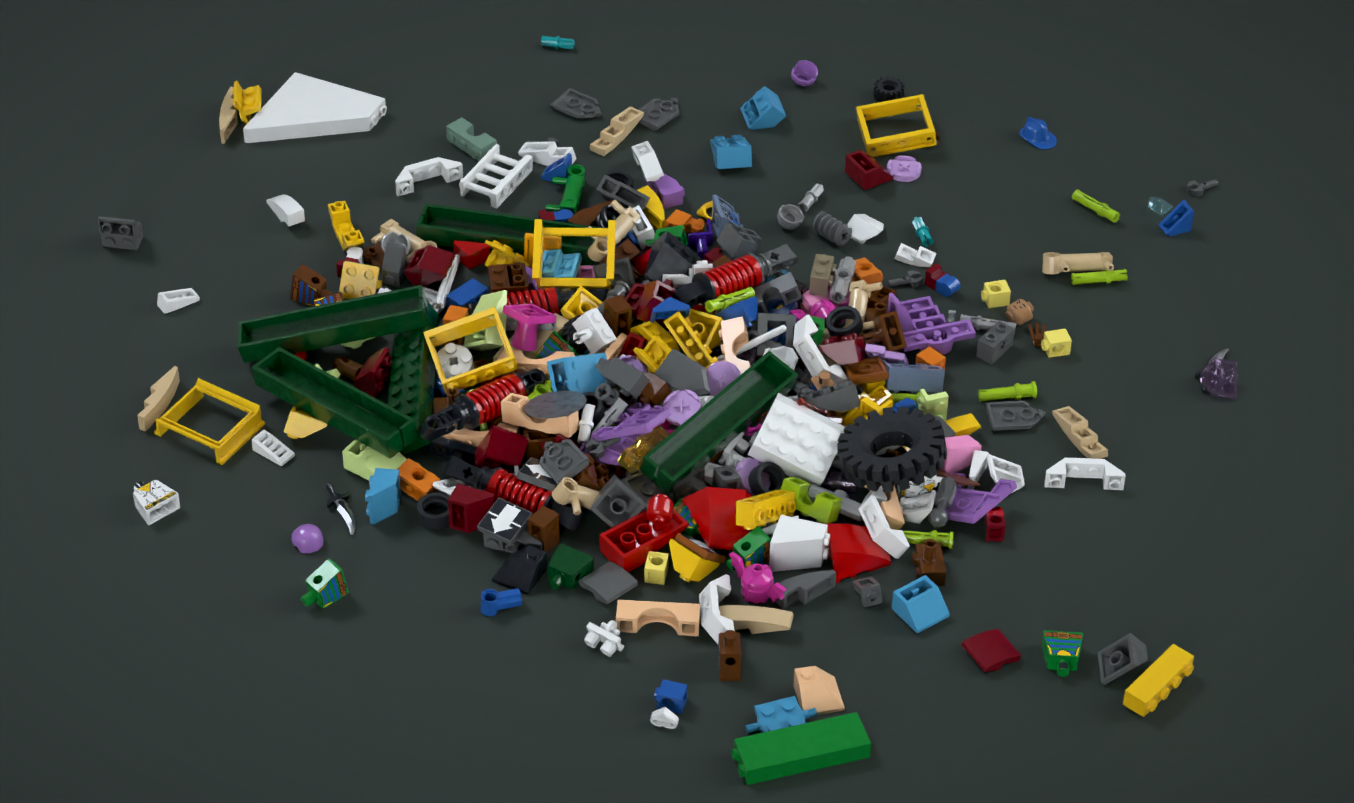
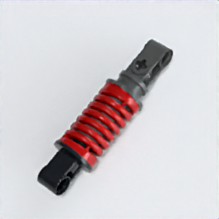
M787 244L764 254L753 255L752 253H747L738 259L703 273L695 274L691 283L676 289L674 296L678 301L690 305V308L698 304L705 306L707 301L716 299L719 295H728L748 287L753 288L762 285L765 279L769 278L772 274L793 267L799 258Z

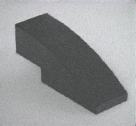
M607 175L603 176L596 188L599 194L611 200L614 199L627 208L629 206L634 208L639 205L643 211L650 200V197Z
M834 570L816 571L786 579L779 583L787 589L784 592L785 598L782 600L777 598L775 602L782 609L798 600L805 605L835 587L836 572Z

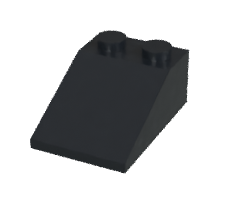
M667 231L653 242L644 277L650 282L656 280L662 282L663 274L686 275L692 264L694 252L679 241L676 236Z

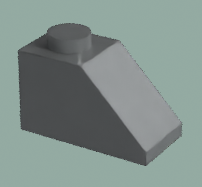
M388 242L381 269L382 284L400 287L406 277L404 274L407 267L406 249L404 245Z

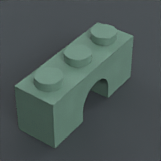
M462 117L446 126L447 140L478 161L497 144V140L487 133L474 136L473 124Z

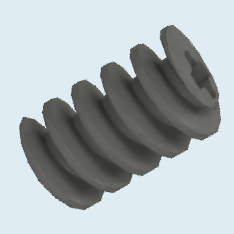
M825 211L819 212L814 219L813 230L837 246H843L850 240L852 228H848L847 224H843L840 220L837 221L835 217H832Z

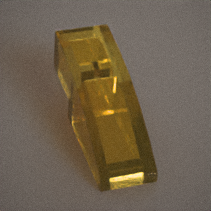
M660 425L655 427L652 432L641 435L633 445L624 449L617 462L631 474L640 469L643 457L670 434Z

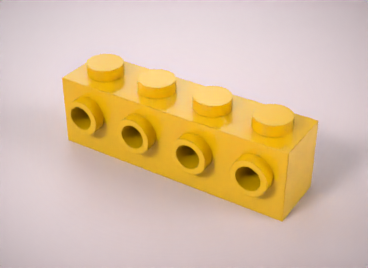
M678 311L663 321L687 357L705 367L706 370L711 364L718 362L716 357L712 358L709 355L712 351L706 343L702 345L700 342L703 338L697 330L693 332L691 327L694 325L688 317L683 318Z
M774 490L736 501V525L744 526V529L753 530L756 526H766V523H777L781 515L793 516L796 510L795 492Z
M1172 644L1125 690L1123 705L1142 717H1145L1149 712H1153L1161 700H1165L1173 688H1177L1182 679L1192 673L1194 669V656Z

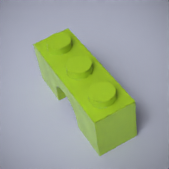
M795 476L783 480L781 490L795 492L796 510L800 511L801 515L813 517L821 524L837 521L843 499L829 492L817 494L813 502L808 495L810 483Z

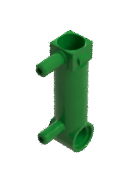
M574 164L569 166L567 178H552L553 184L565 185V190L560 205L547 204L545 207L546 211L558 212L562 209H568L572 211L573 215L577 213L582 189L585 186V168L582 165Z

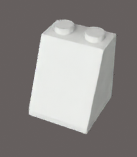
M781 515L770 542L769 567L771 571L821 567L823 560H827L829 555V548H826L830 541V534L827 533L828 525Z

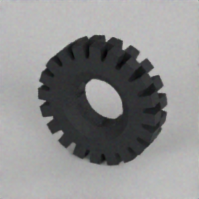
M892 407L883 408V415H879L876 410L867 413L868 420L862 416L853 420L854 425L848 424L843 429L844 433H840L838 438L837 450L841 470L845 474V478L849 482L854 481V485L860 488L867 485V490L877 492L882 485L883 492H893L894 485L897 484L900 491L909 489V481L918 486L925 482L924 476L929 479L937 474L936 469L941 470L945 464L944 460L947 458L942 424L939 420L935 421V416L930 413L924 415L923 410L916 408L911 413L909 412V407H899L897 413H893ZM898 445L910 448L908 452L897 457L882 458L875 455L879 450L889 446Z

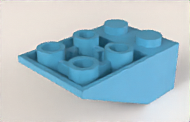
M732 135V138L715 136L714 139H710L714 163L717 169L752 167L751 145L742 135Z
M606 352L547 361L553 392L575 391L581 394L595 392L598 385L606 381L595 368L600 358L607 360Z

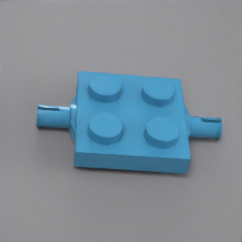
M792 696L754 706L757 723L745 725L747 734L756 731L764 733L805 723V719L816 717L817 712L815 708L803 711L799 707L796 697Z

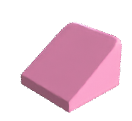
M580 266L578 278H596L593 266Z

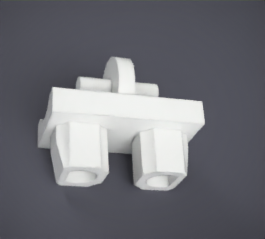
M741 432L722 449L724 452L718 463L723 465L726 459L730 458L731 454L740 455L734 449L741 454L746 452L749 443L742 438L744 432Z
M613 620L609 621L608 624L602 622L600 627L589 622L586 626L588 633L584 641L588 646L595 648L599 641L603 642L600 650L609 657L616 650L621 652L624 648V645L620 643L621 638L618 637L621 631L617 629V622Z

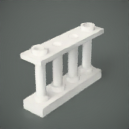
M496 144L460 180V195L464 197L470 190L487 195L491 199V207L497 209L533 171V157L526 154L521 160H514L500 155L499 145ZM499 161L514 168L507 170L494 164ZM489 170L506 177L499 180L485 174ZM481 180L496 187L491 190L476 183Z

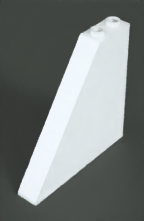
M295 72L262 107L261 111L243 128L245 143L370 131L378 123L379 119L386 114L385 98Z

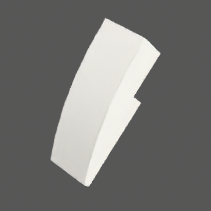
M525 142L518 151L520 156L530 155L533 157V162L546 166L551 165L568 153L572 155V164L577 159L573 147H557L555 142Z
M282 194L266 200L280 221H285L288 226L305 221L304 209L292 197Z

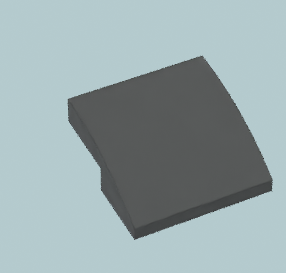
M611 561L579 580L582 588L593 592L595 599L605 604L611 603L638 586V581L632 575Z

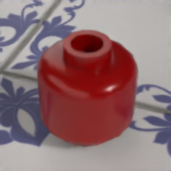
M656 494L648 500L646 512L648 520L655 525L661 526L672 519L673 502L667 495Z

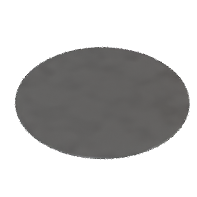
M554 391L531 399L525 405L524 410L528 415L535 418H558L580 410L587 400L579 392Z

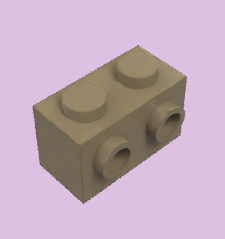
M816 254L810 275L809 294L828 296L830 286L832 287L834 282L833 275H835L837 270V264H834V256Z

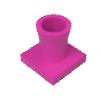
M534 304L504 305L502 313L518 320L510 344L516 349L525 351L536 350L538 324L555 323L556 315Z

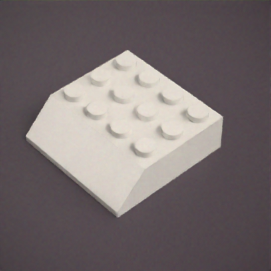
M778 393L747 455L763 463L773 462L786 475L790 477L795 476L810 483V486L812 484L821 486L838 452V438L840 433H844L843 429L845 426Z

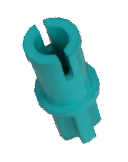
M544 35L541 38V42H543L541 46L555 47L556 49H574L575 46L573 39Z
M914 217L912 224L916 230L917 237L920 238L924 247H928L926 241L931 246L933 239L929 234L928 226L924 224L921 217Z

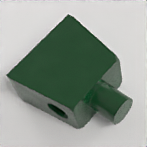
M560 543L548 564L549 586L554 590H558L561 585L574 589L580 584V579L594 571V557Z

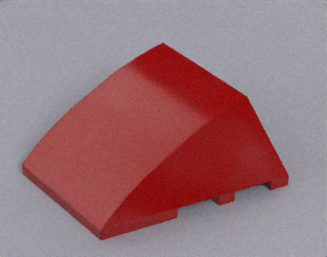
M705 487L682 499L684 506L687 505L691 512L690 517L695 519L698 524V530L708 548L733 550V545L752 531L744 529V526L736 525V501L752 497L746 490Z
M826 524L828 525L827 533L830 534L828 548L832 563L831 570L836 572L835 584L840 583L843 578L849 576L854 578L858 573L864 571L872 572L891 565L890 554L873 541L867 527L852 524Z

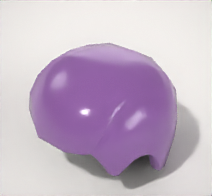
M807 60L798 61L791 72L792 80L804 87L812 85L818 75L817 66Z
M308 523L300 525L291 535L293 546H297L301 553H312L323 546L322 532L315 525Z

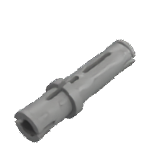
M961 314L960 321L970 319L973 328H976L975 330H990L1000 321L981 318L979 315L975 317ZM1001 321L1013 328H1016V323Z
M618 398L610 410H606L604 413L606 415L591 434L603 426L611 427L614 422L617 423L619 420L617 418L628 404L621 398Z

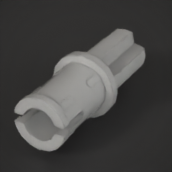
M815 184L810 191L805 193V197L798 204L801 211H808L810 206L818 201V197L824 191L822 184Z

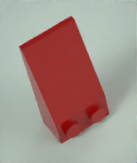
M673 509L672 519L668 523L658 526L648 520L646 516L647 510L601 533L600 552L609 561L630 572L646 562L649 551L658 552L669 543L670 539H674L678 533L684 531L689 526V523Z

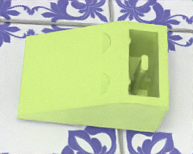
M507 290L482 295L473 314L496 307L505 333L507 317L502 312L504 305L507 304ZM495 325L465 336L464 347L484 351L503 347V343Z
M354 440L342 451L344 468L367 480L370 479V476L374 475L375 468L396 470L407 460L400 452L390 459L357 440Z

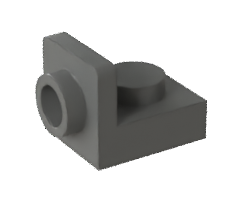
M872 576L852 581L853 589L861 596L863 607L882 603L880 584Z

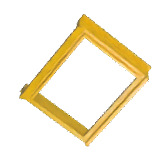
M535 219L532 279L536 280L537 289L552 288L554 286H558L559 289H578L580 286L584 289H611V280H614L616 220H608V228H543L542 219ZM544 236H608L606 278H542Z
M198 378L196 385L163 416L155 420L156 430L154 434L161 437L168 429H171L214 449L216 463L223 465L265 425V421L261 418L260 405ZM203 393L248 413L219 442L176 423L204 397Z

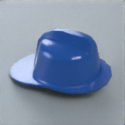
M1028 117L1027 122L1019 132L1023 139L1039 149H1051L1056 146V137L1048 131L1046 123L1041 119Z

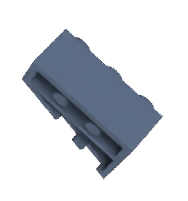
M881 359L889 374V379H885V388L889 392L899 393V390L909 394H917L918 391L920 392V389H924L928 395L943 392L945 370L942 367L918 363L916 365H907L902 361H898V364H889L886 362V359Z

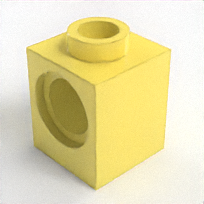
M1006 280L984 283L981 298L983 302L985 301L988 308L1008 306L1010 304L1011 290Z
M1066 329L1044 332V339L1041 340V347L1046 352L1048 358L1070 355L1072 340Z
M648 552L644 568L645 583L665 585L669 568L668 553Z

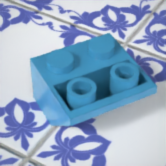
M766 86L757 91L740 108L750 130L775 127L786 117L778 95Z
M375 468L374 475L370 476L369 479L370 490L367 489L365 494V501L368 502L366 514L370 516V524H376L397 513L401 501L399 470Z
M926 575L893 592L892 610L917 634L950 616L938 586Z

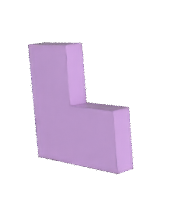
M866 344L865 351L868 358L880 356L881 359H886V362L898 364V361H902L905 364L906 356L904 353L886 351L884 346Z

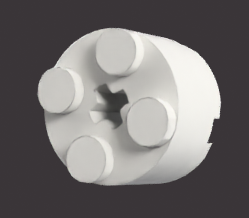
M448 343L437 353L446 379L475 369L472 355L464 346Z

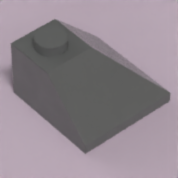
M1129 633L1098 652L1101 684L1105 685L1147 662L1146 645Z

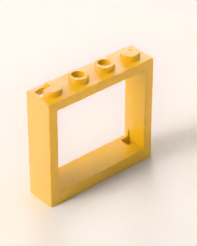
M923 94L856 107L857 121L867 154L872 157L937 145L935 129ZM922 110L927 129L875 139L870 138L866 125L867 120Z
M496 307L423 332L445 394L449 388L454 393L453 388L461 390L518 369L515 356ZM496 325L508 357L446 379L435 347Z

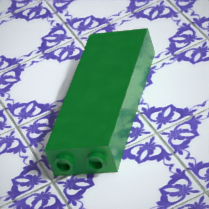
M854 712L734 739V748L731 749L733 760L738 763L740 777H744L746 785L870 758L871 742L858 713Z

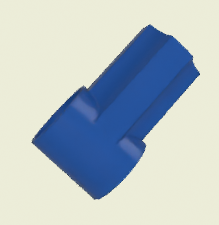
M519 588L497 592L494 589H486L481 593L480 611L485 616H494L501 609L522 606Z

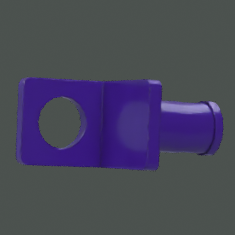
M707 219V232L688 234V247L697 246L700 258H702V252L704 255L709 252L708 245H712L713 231L710 219Z

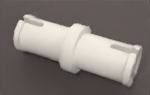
M585 404L583 406L582 417L578 424L580 427L577 439L578 444L587 443L590 439L591 429L594 428V405Z

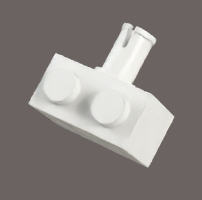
M638 205L633 209L641 217L630 231L633 236H636L640 248L644 249L645 241L654 239L655 233Z
M597 308L585 312L572 323L577 331L573 334V340L579 338L575 343L581 344L584 342L591 354L605 350L617 340Z

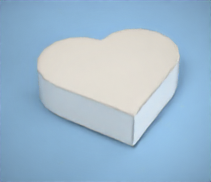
M666 707L653 711L650 722L658 727L664 726L668 729L676 728L679 718Z

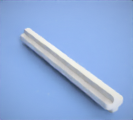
M458 254L455 255L446 278L441 282L434 302L435 309L439 308L442 310L445 306L446 295L450 292L460 262Z

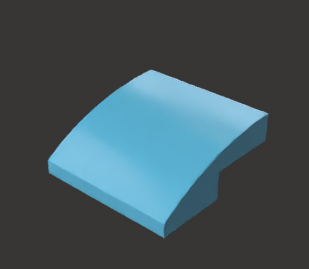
M561 249L545 250L543 252L542 278H576L582 261L581 253L563 254Z

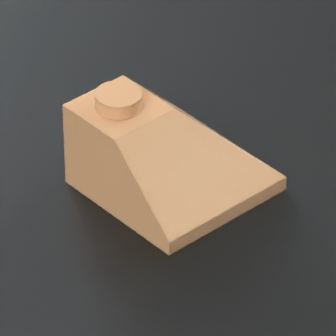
M816 666L794 669L793 686L800 708L803 711L815 708L817 715L845 711L834 676Z

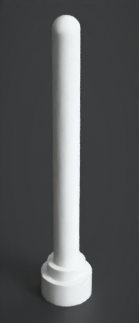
M781 325L750 340L740 348L737 355L786 332V326ZM723 354L716 357L718 361H723V359H726L725 355L723 356Z

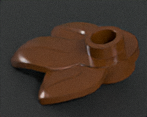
M381 243L375 244L373 247L364 248L363 259L368 263H372L373 266L382 269L385 253L381 248Z

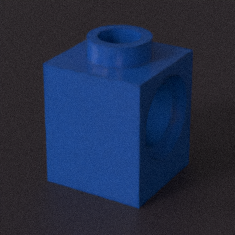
M663 679L661 686L656 687L654 699L657 700V709L666 707L671 712L682 714L687 701V684Z

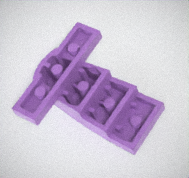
M930 296L901 301V304L906 308L911 317L914 328L912 331L903 332L907 347L903 349L904 352L916 349L923 351L930 346L943 355L952 350L953 342L975 338L976 332L970 319L946 323L944 314H940L938 306L933 304Z

